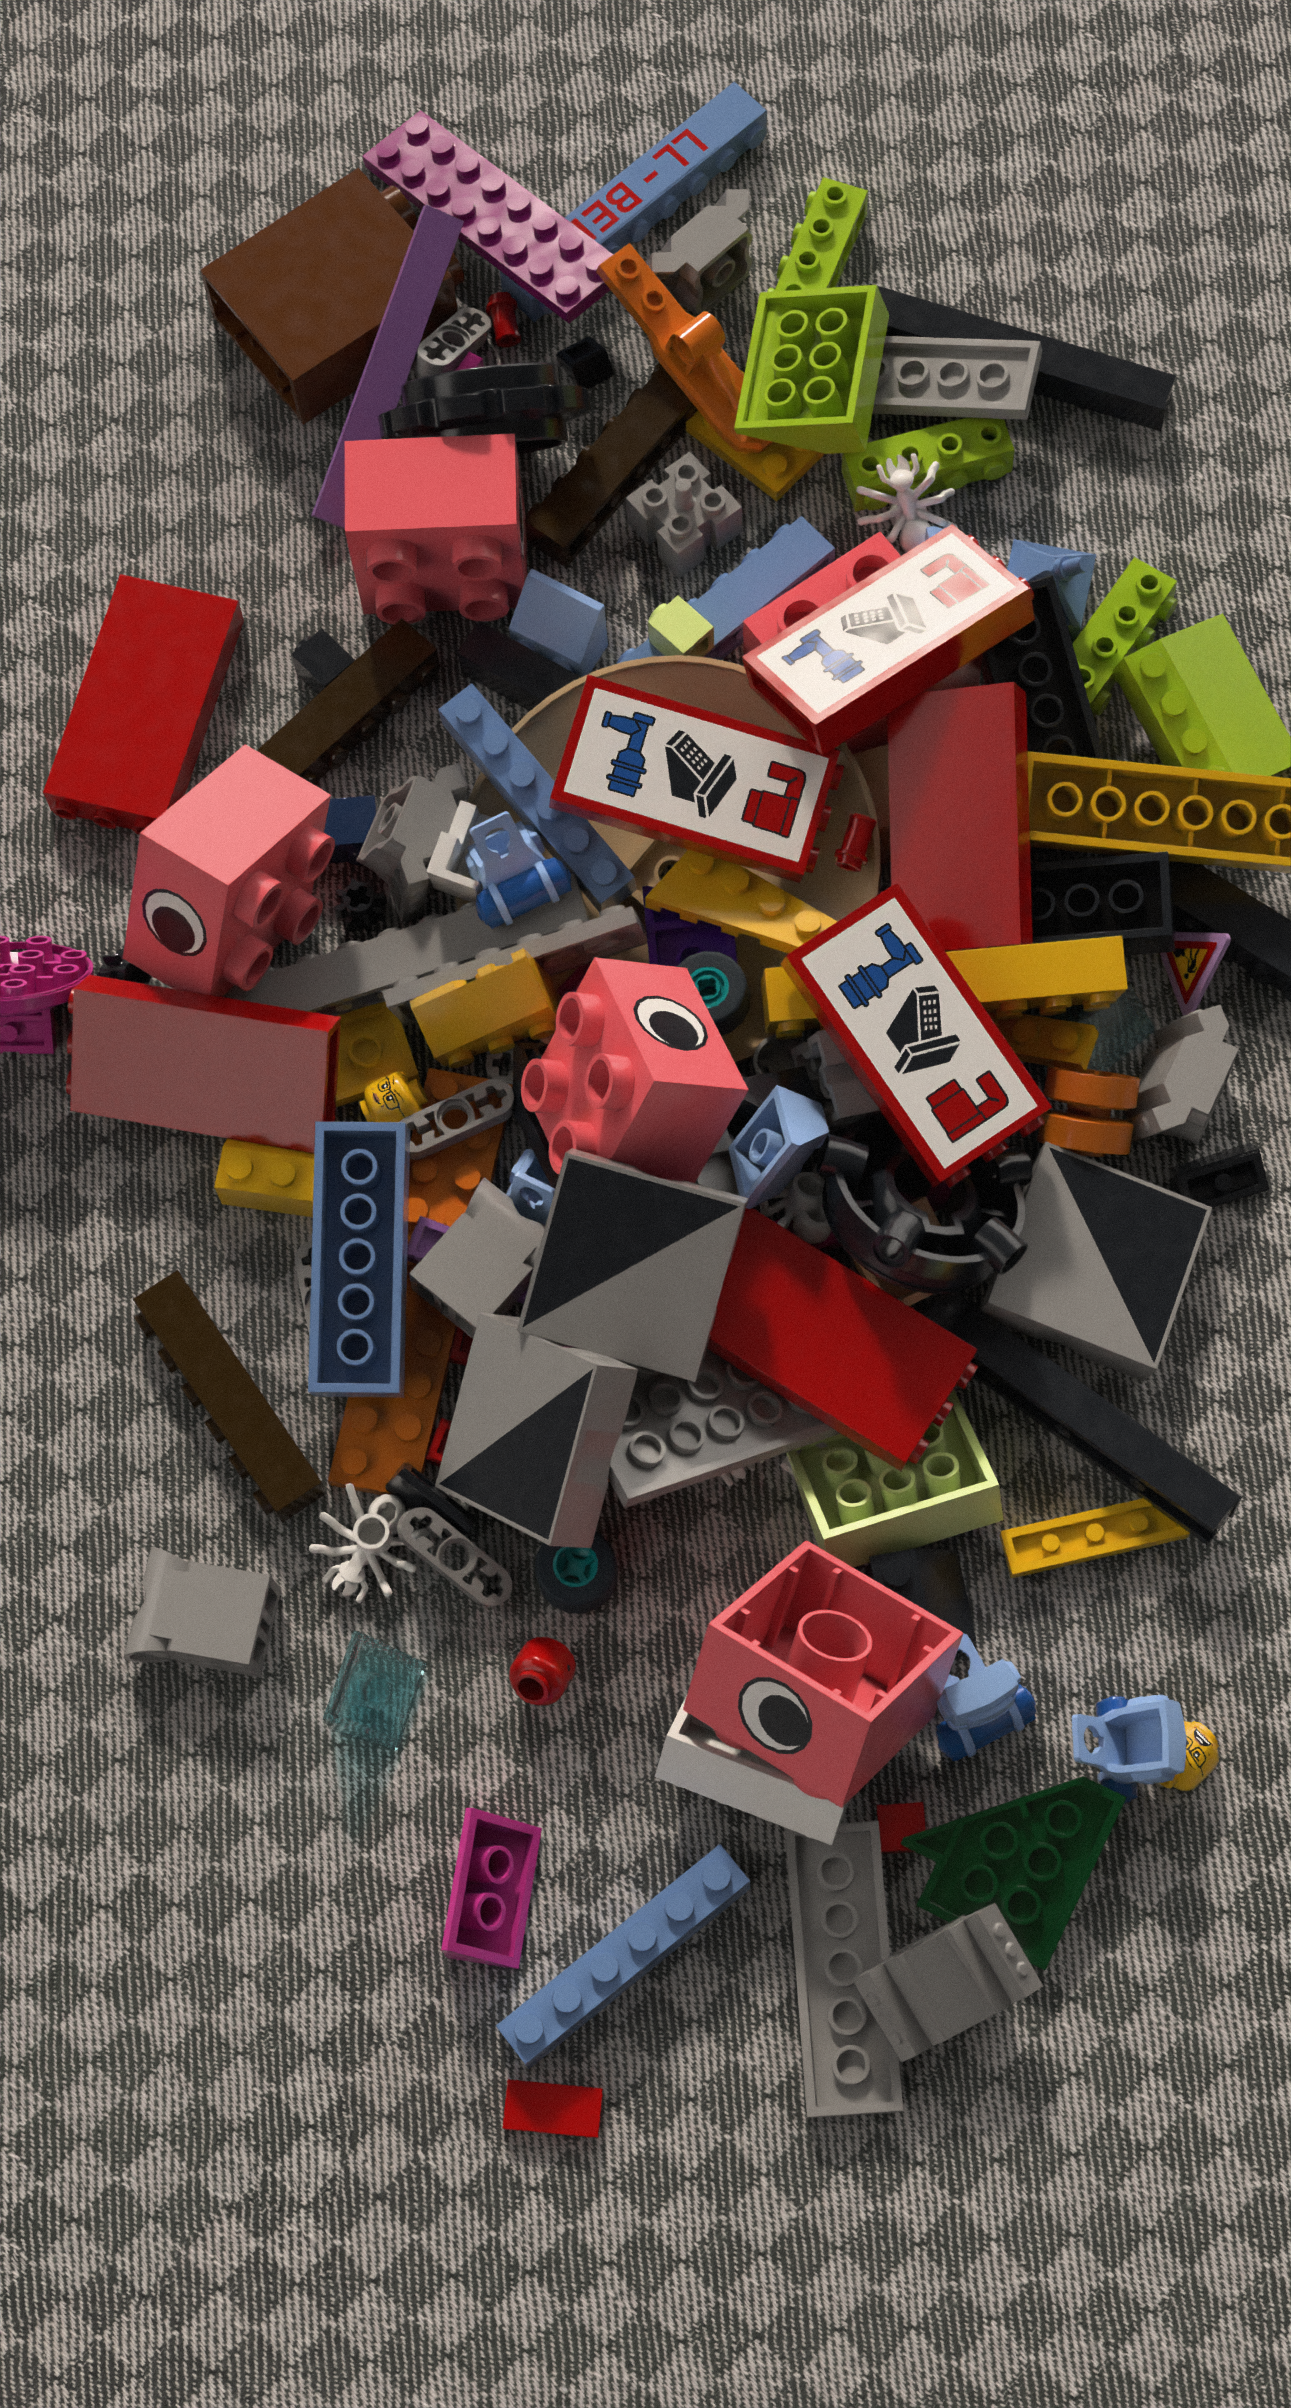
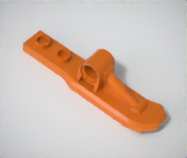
M630 243L598 266L596 273L647 334L655 358L715 432L736 452L761 453L774 442L736 434L734 430L744 374L722 349L726 337L718 320L706 311H703L697 317L685 312Z

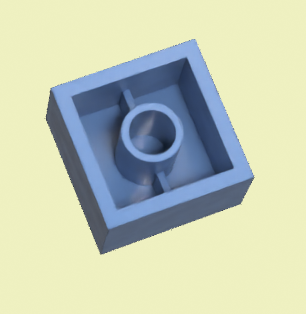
M1014 539L1007 570L1017 578H1024L1027 582L1053 575L1073 644L1081 632L1096 554Z

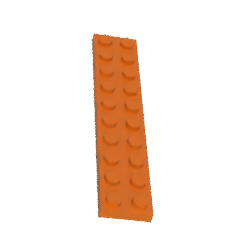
M428 1068L424 1085L428 1102L422 1104V1108L425 1109L489 1079ZM495 1093L488 1095V1104H492L495 1109H499L502 1107L501 1099L504 1097L498 1098ZM475 1101L470 1102L475 1119L481 1118ZM454 1109L445 1114L443 1124L449 1129H459L466 1124L468 1116L464 1111ZM435 1119L429 1121L431 1129L434 1130L435 1138L440 1137ZM507 1120L420 1160L410 1159L408 1244L420 1216L451 1227L461 1214L466 1212L468 1204L482 1179L485 1177L491 1183L493 1182ZM416 1129L413 1130L411 1138L415 1146L423 1143V1134H418ZM407 1261L404 1398L348 1397L328 1477V1483L331 1486L345 1488L346 1484L351 1483L356 1491L376 1495L391 1494L385 1488L386 1483L404 1462H408L424 1475L426 1467L425 1458L434 1433L450 1365L449 1356L457 1326L411 1289L409 1273L417 1265Z

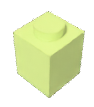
M679 595L668 604L663 603L659 605L649 617V642L664 656L704 657L714 648V627Z

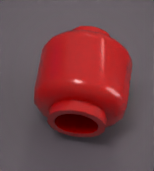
M535 1637L526 1642L510 1666L509 1680L511 1687L523 1701L534 1705L548 1706L557 1702L568 1688L575 1676L576 1662L567 1646L560 1641L550 1637Z

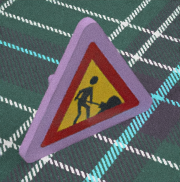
M1175 932L1176 952L1160 953L1183 1016L1196 1011L1231 942L1229 934Z

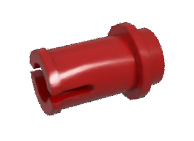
M508 292L492 294L488 298L486 313L492 317L497 346L506 348L517 345L521 341L515 316L517 301Z
M850 814L841 848L836 849L834 856L837 858L836 866L850 872H861L862 866H866L869 860L865 855L873 829L877 823L876 820L863 814Z

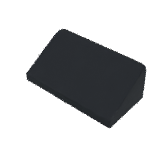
M1251 1143L1168 1168L1177 1194L1212 1208L1270 1190L1260 1150Z
M404 1462L386 1483V1490L399 1497L409 1509L429 1508L462 1535L467 1534L472 1529L474 1515L444 1491L436 1488L432 1481L408 1462ZM442 1531V1535L446 1538L447 1534Z

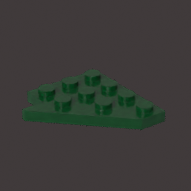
M1082 1776L904 1837L900 1843L901 1845L936 1862L916 1906L947 1922H951L962 1915H970L995 1903L1029 1962L1046 1970L1127 1797Z

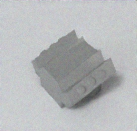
M726 189L714 206H706L676 233L671 235L659 253H651L646 260L647 265L677 302L687 307L696 316L703 311H709L749 276V270L753 263V259L749 256V246L753 237L749 232V228L742 223L744 220L742 216L749 210L750 189Z
M460 763L439 768L432 782L420 775H413L401 787H394L382 799L356 860L373 870L388 884L401 923L422 917L426 895L433 893L434 887L426 870L441 831L449 833L460 800L465 801L468 784Z
M1221 1005L1205 1010L1193 1011L1171 1021L1169 1025L1154 1031L1161 1048L1142 1056L1145 1065L1139 1076L1141 1080L1137 1107L1126 1110L1129 1118L1125 1120L1134 1125L1131 1143L1156 1134L1180 1137L1196 1145L1199 1144L1228 1081L1239 1048L1223 1042L1229 1024Z
M995 1903L970 1915H962L893 1952L884 1961L853 1979V1982L901 2062L918 2056L930 2047L952 2038L1043 1987Z

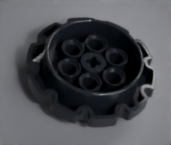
M543 362L512 363L455 370L406 382L401 386L403 405L380 414L378 420L381 439L515 434L517 454L519 455L565 444L568 441L566 422L590 413L591 404L588 388L561 385L559 367L556 364Z

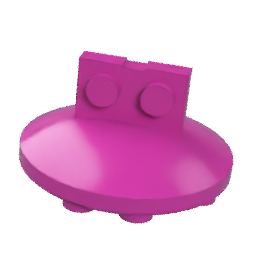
M0 936V1054L3 1052L54 1054L57 1048L54 1007L68 1002L71 990L88 975H94L93 963L87 957L85 951L52 944V938L48 936L30 937L26 939V942H10L8 937ZM13 949H27L20 953L10 952Z

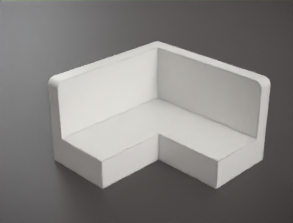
M460 800L449 833L441 831L426 870L434 889L470 902L477 901L476 895L483 891L482 884L471 878L465 862V856L468 853L467 847L474 844L470 829L491 818L480 814L476 805ZM495 828V829H492V830L487 834V836H489V835H491V834H493V833H495V832H497V831H499V830H501V829H503V828Z

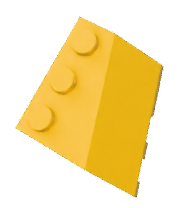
M524 948L511 953L513 962L508 965L495 966V964L490 963L477 969L478 973L475 975V980L469 983L466 980L451 981L409 1001L433 1057L443 1066L449 1065L450 1068L462 1067L472 1063L475 1055L490 1051L491 1054L506 1052L514 1048L515 1041L531 1037L532 1040H538L555 1033L559 1001L551 976Z

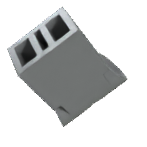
M484 1177L475 1190L466 1212L461 1214L409 1273L411 1289L473 1339L480 1313L506 1315L528 1289L545 1225L520 1216L513 1200Z
M151 1547L142 1582L145 1601L132 1621L124 1659L143 1663L176 1660L182 1663L261 1678L281 1594V1588L271 1575L193 1561L187 1562L165 1550Z

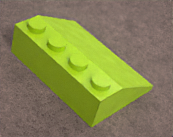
M877 285L760 292L734 426L736 434L824 454L866 452L889 320V313Z
M1223 613L1161 638L1124 657L1112 670L1163 765L1273 777L1291 768V737Z

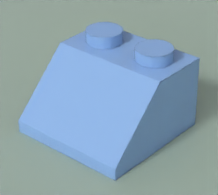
M534 569L530 570L509 626L510 638L580 677L590 674L608 646L604 604Z
M776 1085L728 1147L739 1196L749 1198L746 1208L751 1209L779 1195L787 1184L801 1172L803 1164L814 1150L823 1145L829 1129L820 1102Z

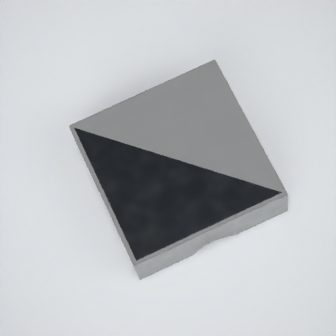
M1045 1142L1034 1156L1031 1181L1022 1190L1026 1214L1024 1226L1019 1236L1028 1243V1248L1019 1262L1007 1273L1000 1275L995 1271L991 1275L979 1309L1005 1327L1035 1339L1049 1340L1062 1344L1088 1360L1144 1382L1158 1368L1212 1207Z
M571 1148L564 1155L517 1331L696 1382L701 1371L717 1314V1304L727 1268L732 1260L749 1198L686 1180L677 1181L658 1178L633 1165Z
M480 1313L435 1487L549 1546L591 1548L608 1486L611 1458L623 1430L638 1369L605 1355L519 1332L517 1327L520 1317Z

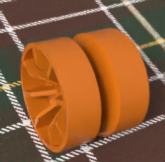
M1053 1065L1048 1066L1044 1096L1055 1101L1067 1103L1068 1109L1048 1110L1041 1115L1046 1123L1039 1127L1037 1141L1043 1144L1049 1142L1082 1156L1104 1157L1105 1154H1130L1134 1125L1124 1119L1110 1115L1111 1110H1130L1137 1107L1141 1079L1130 1075L1094 1069H1086V1072Z

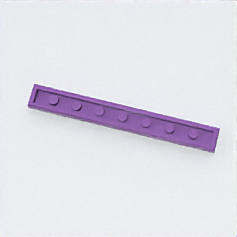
M427 204L423 206L311 515L344 530L345 441L381 439L378 416L397 407L401 396V386L407 380L464 222Z

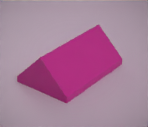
M466 1808L441 1951L447 1958L519 1969L542 1828L475 1808Z

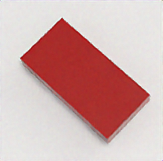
M508 2079L502 2129L599 2139L603 2088Z

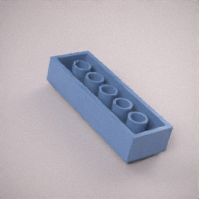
M315 1122L308 1392L314 1397L404 1398L410 1130L406 1122Z

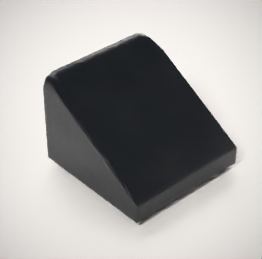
M590 336L555 354L558 362L575 386L590 389L614 375L607 350Z

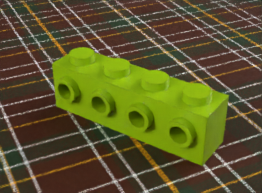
M822 178L817 192L811 191L808 195L804 209L806 218L803 224L797 223L791 238V247L793 248L790 255H783L777 271V279L779 281L776 288L770 287L767 292L837 287L867 216L868 190L829 178Z
M966 417L868 442L866 452L842 453L841 471L855 512L865 509L878 510L889 503L858 494L856 489L858 486H863L896 497V489L887 483H883L876 469L877 465H881L885 476L888 478L889 476L886 471L887 458H890L893 465L897 468L896 456H903L909 462L911 471L913 469L911 454H916L919 471L914 476L913 484L910 486L912 490L923 482L929 467L934 461L940 464L934 482L917 498L920 499L928 493L949 488L956 490L962 488L967 483L978 480L1001 478L1006 473L1012 472L1015 449L1004 419Z
M1136 557L1132 559L1073 642L1092 714L1098 716L1103 713L1111 699L1112 694L1109 691L1116 682L1118 683L1112 670L1124 657L1152 643L1156 631L1153 629L1160 619L1166 622L1170 618L1178 603V600L1174 598L1177 580Z

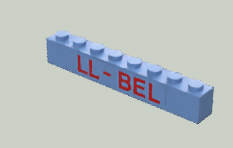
M733 82L565 218L612 254H615L629 243L641 241L648 234L650 228L660 220L671 217L681 203L691 195L695 196L702 192L713 177L720 172L729 170L737 158L749 148L754 149L761 144L767 135V110L737 83ZM500 271L502 292L510 293L512 298L517 301V307L533 322L537 321L544 314L553 312Z

